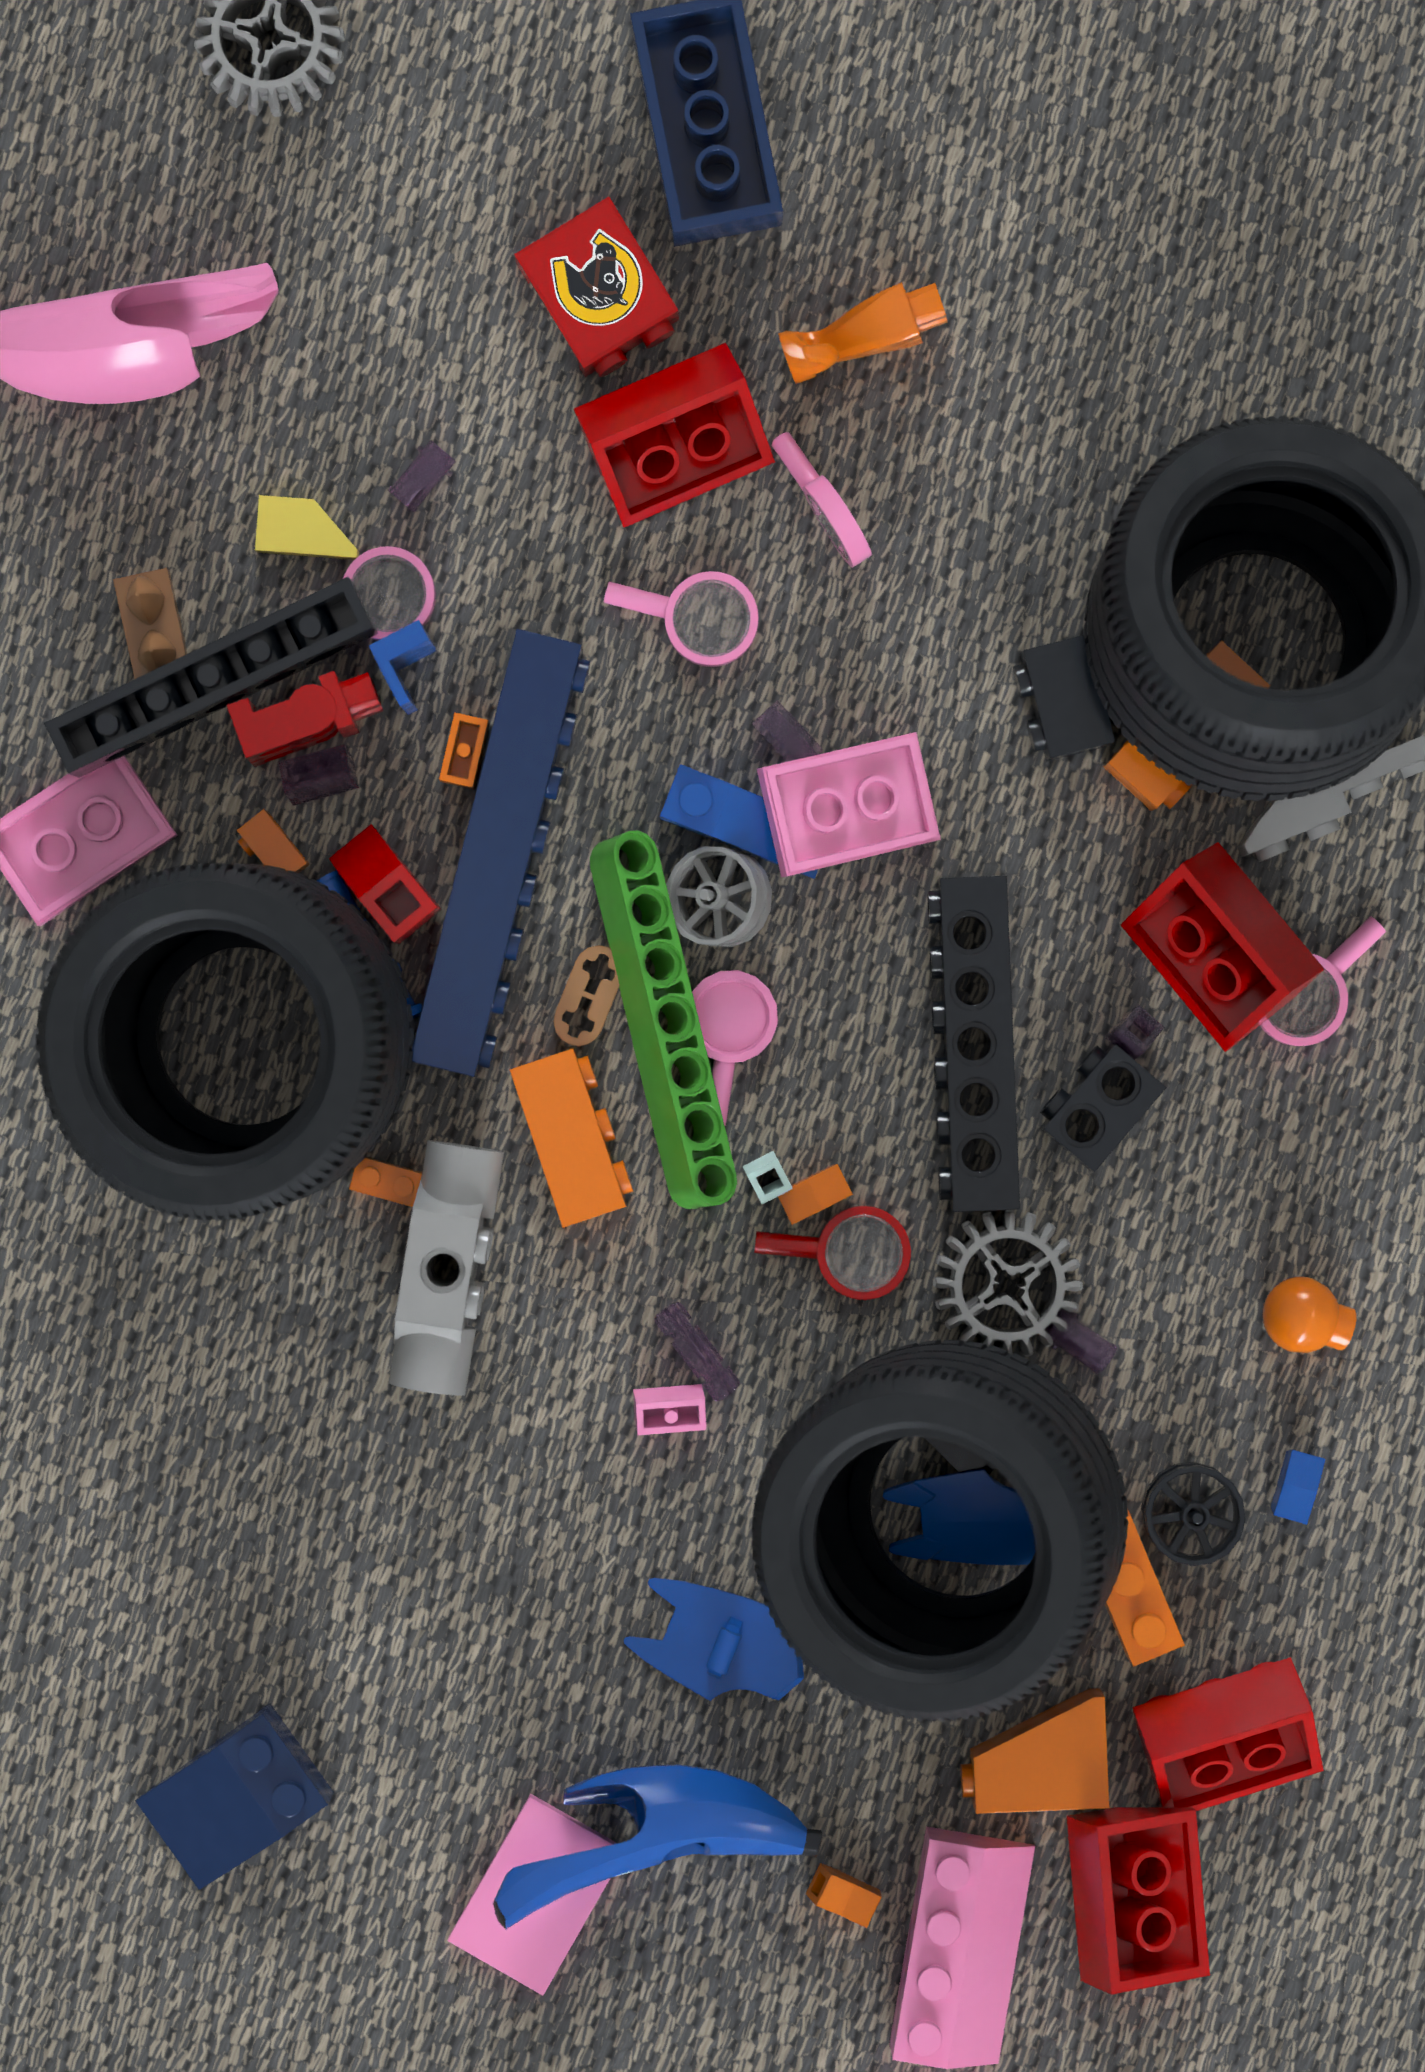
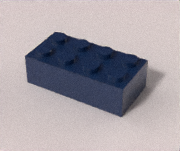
M694 0L630 13L634 47L674 247L782 226L783 207L742 0Z

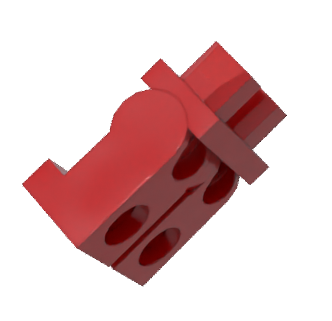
M335 671L318 676L322 686L315 684L303 685L294 691L289 700L258 710L249 698L226 705L245 758L253 766L257 767L328 741L336 736L338 732L344 738L360 733L356 721L384 711L369 673L367 672L342 682Z

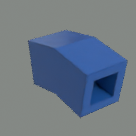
M1296 1450L1286 1451L1271 1504L1273 1515L1307 1525L1317 1495L1325 1463L1324 1458Z

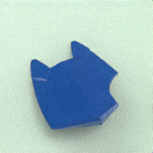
M985 1469L914 1480L883 1491L884 1499L920 1507L923 1534L891 1543L889 1545L890 1553L924 1560L934 1559L986 1565H1028L1036 1552L1033 1527L1022 1499L1015 1488L1005 1486L994 1480Z
M650 1578L648 1580V1585L676 1607L663 1640L626 1637L624 1644L640 1658L668 1677L709 1701L721 1693L738 1689L755 1691L769 1698L780 1700L804 1679L802 1659L794 1654L795 1650L793 1647L789 1648L786 1639L782 1638L780 1635L781 1630L776 1628L773 1618L768 1613L770 1609L765 1604L730 1592L685 1581Z

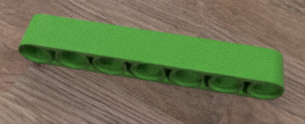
M628 831L599 842L592 850L590 869L609 947L613 955L620 984L619 989L668 1191L678 1206L685 1209H697L721 1205L729 1201L735 1193L737 1186L736 1171L664 873L655 842L641 831ZM620 849L626 853L629 859L628 870L620 862ZM633 902L640 908L642 913L641 924L633 916ZM646 956L652 960L655 966L654 978L646 970ZM660 1010L665 1014L668 1021L666 1032L659 1024L658 1014ZM673 1063L680 1071L681 1081L679 1086L672 1078L671 1069ZM686 1117L693 1125L694 1134L692 1140L685 1132ZM700 1171L706 1179L707 1188L705 1193L698 1186Z

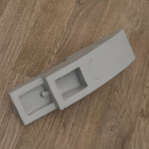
M1425 735L1386 750L1361 772L1336 786H1330L1329 789L1314 794L1308 793L1307 796L1292 799L1285 797L1284 800L1270 801L1239 843L1237 848L1241 857L1255 852L1258 862L1290 850L1286 841L1288 838L1306 832L1309 840L1312 841L1341 829L1337 818L1352 813L1343 792L1349 790L1354 800L1383 788L1380 777L1400 769L1404 779L1425 771Z

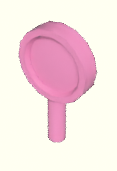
M739 970L719 971L704 978L692 991L707 1055L709 1058L714 1059L712 1076L724 1126H726L735 1063L744 1062L759 1055L772 1041L778 1024L777 1004L770 989L756 976Z

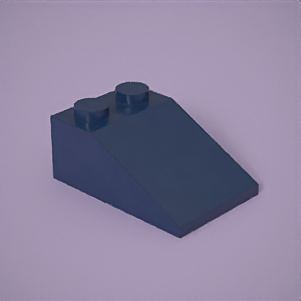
M269 1703L135 1801L200 1890L278 1841L329 1804L334 1791Z

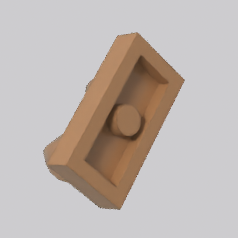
M163 568L113 579L134 679L188 654L170 570Z

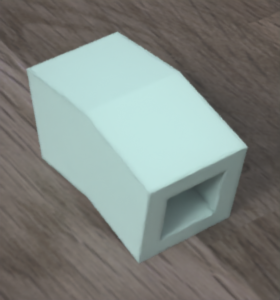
M774 1151L743 1166L761 1204L793 1189ZM775 1168L780 1179L761 1188L756 1177Z

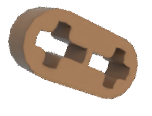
M600 945L589 947L581 952L575 961L555 1011L553 1021L556 1033L561 1040L569 1045L583 1046L590 1044L598 1038L604 1027L620 985L612 951L609 947ZM600 954L609 957L608 967L615 971L613 979L611 981L602 979L595 995L585 992L590 980V974L583 970L585 962L587 960L596 962ZM585 997L593 1000L587 1013V1018L595 1022L594 1028L591 1032L582 1030L578 1038L572 1037L568 1034L570 1025L563 1021V1016L566 1011L575 1013L579 1008L582 998Z

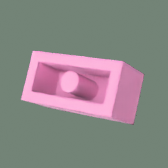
M702 1384L633 1389L637 1435L706 1430V1407Z

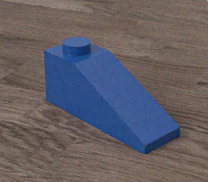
M680 764L660 814V819L778 865L763 797ZM818 869L800 874L815 879Z

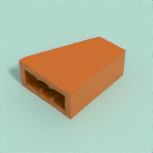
M1100 1688L1087 1689L970 1748L971 1764H961L962 1798H972L976 1814L1109 1808L1105 1696Z

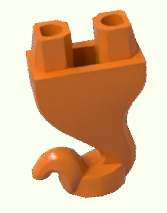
M901 282L857 304L821 330L811 332L784 331L778 333L794 382L798 384L816 377V374L827 370L837 362L897 351L922 344L920 332L948 323L935 283L906 293Z

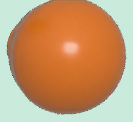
M1293 1277L1280 1282L1268 1294L1263 1306V1323L1267 1334L1274 1343L1289 1352L1310 1353L1324 1346L1342 1351L1348 1346L1356 1326V1310L1338 1304L1336 1297L1328 1287L1309 1277Z

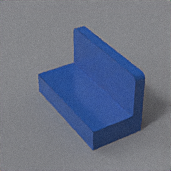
M419 620L369 645L399 706L407 715L412 714L418 709L398 671L437 651Z

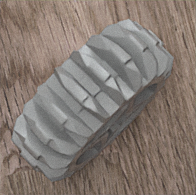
M204 0L203 4L206 10L214 17H200L196 19L195 25L197 29L207 35L194 41L197 53L207 55L199 63V67L203 75H215L210 85L216 94L229 90L227 100L234 108L240 106L248 95V110L251 115H259L262 111L263 102L268 101L273 117H280L283 111L281 101L289 99L295 112H300L303 110V104L299 97L300 93L306 90L308 95L317 101L322 97V94L314 81L318 78L324 83L333 84L336 79L334 72L324 63L339 64L343 62L344 56L342 51L332 46L345 40L343 29L333 26L340 18L337 7L324 6L327 0ZM265 1L262 12L257 17L252 19L237 18L235 23H233L234 19L244 9L255 3ZM287 3L298 7L310 18L314 29L313 41L302 39L300 32L286 27L288 17L285 11ZM275 25V30L281 42L277 46L272 42L273 48L265 50L264 54L258 38L262 34L267 38L266 32L269 30L273 31ZM226 40L237 42L239 48L252 52L251 64L254 68L252 78L240 73L229 63L226 55ZM303 58H306L303 64L293 73L273 80L277 68L283 62L289 60L302 62Z
M1004 1210L1002 1215L1003 1226L996 1227L991 1212H983L981 1217L986 1230L978 1233L970 1221L963 1222L961 1225L962 1229L970 1239L964 1245L953 1236H949L946 1239L947 1245L958 1252L955 1259L952 1260L944 1255L937 1256L936 1264L951 1270L949 1277L937 1276L932 1279L934 1287L940 1289L949 1288L950 1295L936 1299L935 1306L939 1310L954 1306L956 1312L948 1316L944 1324L947 1329L951 1330L964 1322L967 1327L961 1333L959 1340L964 1341L965 1344L968 1341L972 1342L976 1335L979 1334L982 1336L980 1343L990 1347L993 1346L994 1341H999V1348L1008 1350L1009 1354L1012 1355V1342L1019 1341L1022 1353L1028 1357L1033 1355V1346L1029 1338L1037 1335L1045 1347H1050L1053 1344L1052 1337L1045 1331V1328L1051 1323L1062 1332L1068 1330V1323L1057 1316L1061 1308L1069 1312H1078L1079 1304L1070 1299H1065L1064 1296L1065 1291L1076 1292L1083 1289V1283L1080 1280L1065 1278V1273L1078 1269L1080 1262L1076 1258L1060 1260L1059 1255L1066 1252L1071 1243L1066 1238L1058 1240L1053 1245L1048 1243L1056 1229L1052 1223L1047 1222L1037 1234L1032 1232L1036 1223L1035 1214L1027 1212L1023 1217L1021 1227H1016L1014 1210ZM1004 1238H1015L1033 1244L1040 1251L1030 1258H1025L1023 1261L1009 1264L1000 1258L990 1245V1242ZM976 1253L985 1267L987 1279L985 1285L975 1293V1296L965 1302L962 1291L963 1274L969 1260ZM992 1260L1002 1271L1004 1270L1011 1276L1016 1275L1018 1272L1022 1274L1020 1275L1022 1283L1015 1285L1020 1287L1017 1295L1023 1302V1307L1013 1297L1008 1296L1004 1292L998 1295L993 1294V1284L1000 1283L994 1280L998 1273L991 1265ZM1049 1266L1052 1275L1051 1295L1043 1311L1038 1314L1031 1303L1028 1289L1031 1282L1041 1274L1040 1271ZM997 1305H1008L1014 1308L1025 1325L1012 1329H998L983 1324L975 1316L985 1309L988 1311Z

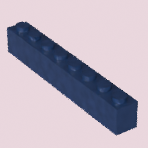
M521 629L516 630L412 1048V1062L472 1077L478 1076L480 1067L490 1069L497 1043V1036L488 1034L493 1013L503 1015L511 983L501 981L506 959L517 961L524 934V929L515 927L519 907L530 908L537 882V875L528 873L533 852L544 853L551 822L541 820L546 798L557 800L564 773V768L555 766L559 746L570 747L577 721V714L568 712L573 691L584 692L591 661L581 659L583 653L581 644Z

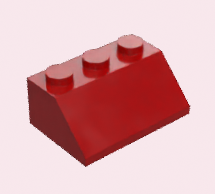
M726 342L573 409L624 528L775 463L746 379Z
M1219 842L1183 862L1120 924L1225 1052L1289 1003L1325 970Z
M1291 1657L1277 1662H1264L1256 1665L1249 1671L1223 1679H1210L1198 1687L1172 1695L1156 1696L1144 1704L1132 1707L1139 1737L1162 1807L1193 1808L1198 1811L1324 1771L1313 1710Z
M1114 1807L1068 1815L1067 1828L1080 1980L1113 1995L1210 1976L1196 1809L1180 1807Z

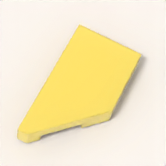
M259 495L255 551L257 553L355 560L359 556L357 548L314 499Z

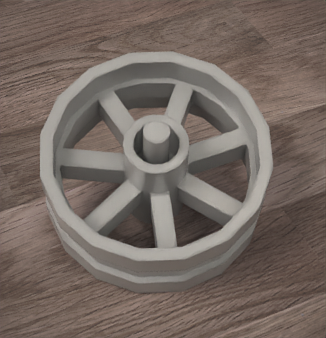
M704 846L691 851L673 867L666 883L677 930L683 937L700 945L734 947L750 941L764 927L771 911L772 888L766 871L754 857L740 850ZM717 856H726L717 881L706 860ZM737 863H739L747 872L749 880L733 886L730 883ZM697 870L703 883L697 887V890L686 888L693 873ZM752 891L751 906L749 911L740 906L742 901L741 894ZM686 897L696 898L700 906L691 917L685 906ZM712 912L714 916L715 938L708 937L697 929ZM726 912H732L744 921L729 935Z

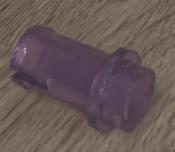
M432 440L429 441L425 448L420 445L416 450L420 454L396 483L388 489L392 495L414 513H416L420 504L445 475L449 478L453 475L450 469L456 463L450 455Z
M1061 1309L1057 1316L1066 1321L1068 1326L1064 1331L1058 1330L1052 1323L1046 1327L1045 1331L1053 1340L1050 1348L1056 1350L1060 1347L1091 1369L1092 1373L1098 1375L1112 1360L1117 1346L1109 1343L1079 1321L1080 1314L1077 1312L1069 1314Z

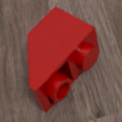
M372 824L329 858L359 901L394 943H402L442 910Z

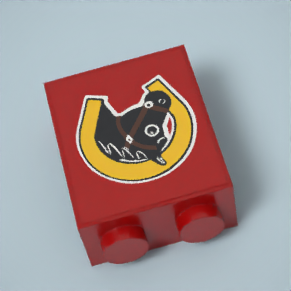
M610 197L605 198L514 254L518 268L527 283H531L576 356L579 368L585 377L595 371L599 377H604L628 361L624 353L642 342L647 349L652 348L675 332L672 324L679 320V310Z

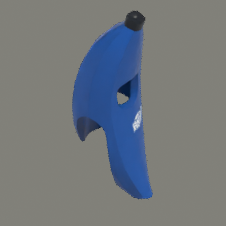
M647 1765L620 1769L596 1775L564 1789L563 1804H616L626 1809L634 1818L637 1834L632 1839L622 1843L513 1867L505 1875L494 1899L493 1906L498 1922L505 1929H508L531 1913L566 1894L612 1877L655 1866L686 1855H805L816 1858L822 1842V1831L807 1829L788 1807L756 1784L719 1770L686 1765Z

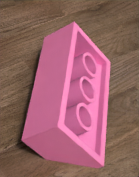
M926 1826L889 2043L892 2060L943 2069L999 2064L1035 1845Z

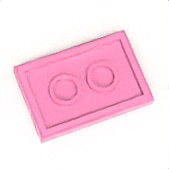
M917 732L757 769L781 877H788L941 840Z
M123 756L80 778L70 774L65 775L0 818V870L37 926H42L178 835L126 756Z
M530 1794L447 1941L537 1993L544 1995L610 1878L566 1894L505 1929L498 1922L493 1906L494 1899L505 1875L513 1867L617 1843Z

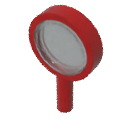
M854 1206L840 1211L827 1222L819 1237L756 1231L754 1253L817 1259L820 1271L827 1283L840 1294L852 1299L871 1300L890 1293L901 1283L910 1265L911 1247L905 1229L890 1213L873 1206Z

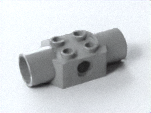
M427 1140L422 1177L412 1208L395 1314L394 1351L389 1376V1384L435 1394L466 1395L476 1328L468 1325L469 1318L477 1319V1315L480 1316L485 1283L477 1282L475 1279L478 1263L485 1264L486 1261H489L494 1228L484 1227L485 1218L494 1219L504 1152ZM437 1254H448L457 1260L460 1268L458 1279L447 1281L441 1279L436 1274L434 1260Z

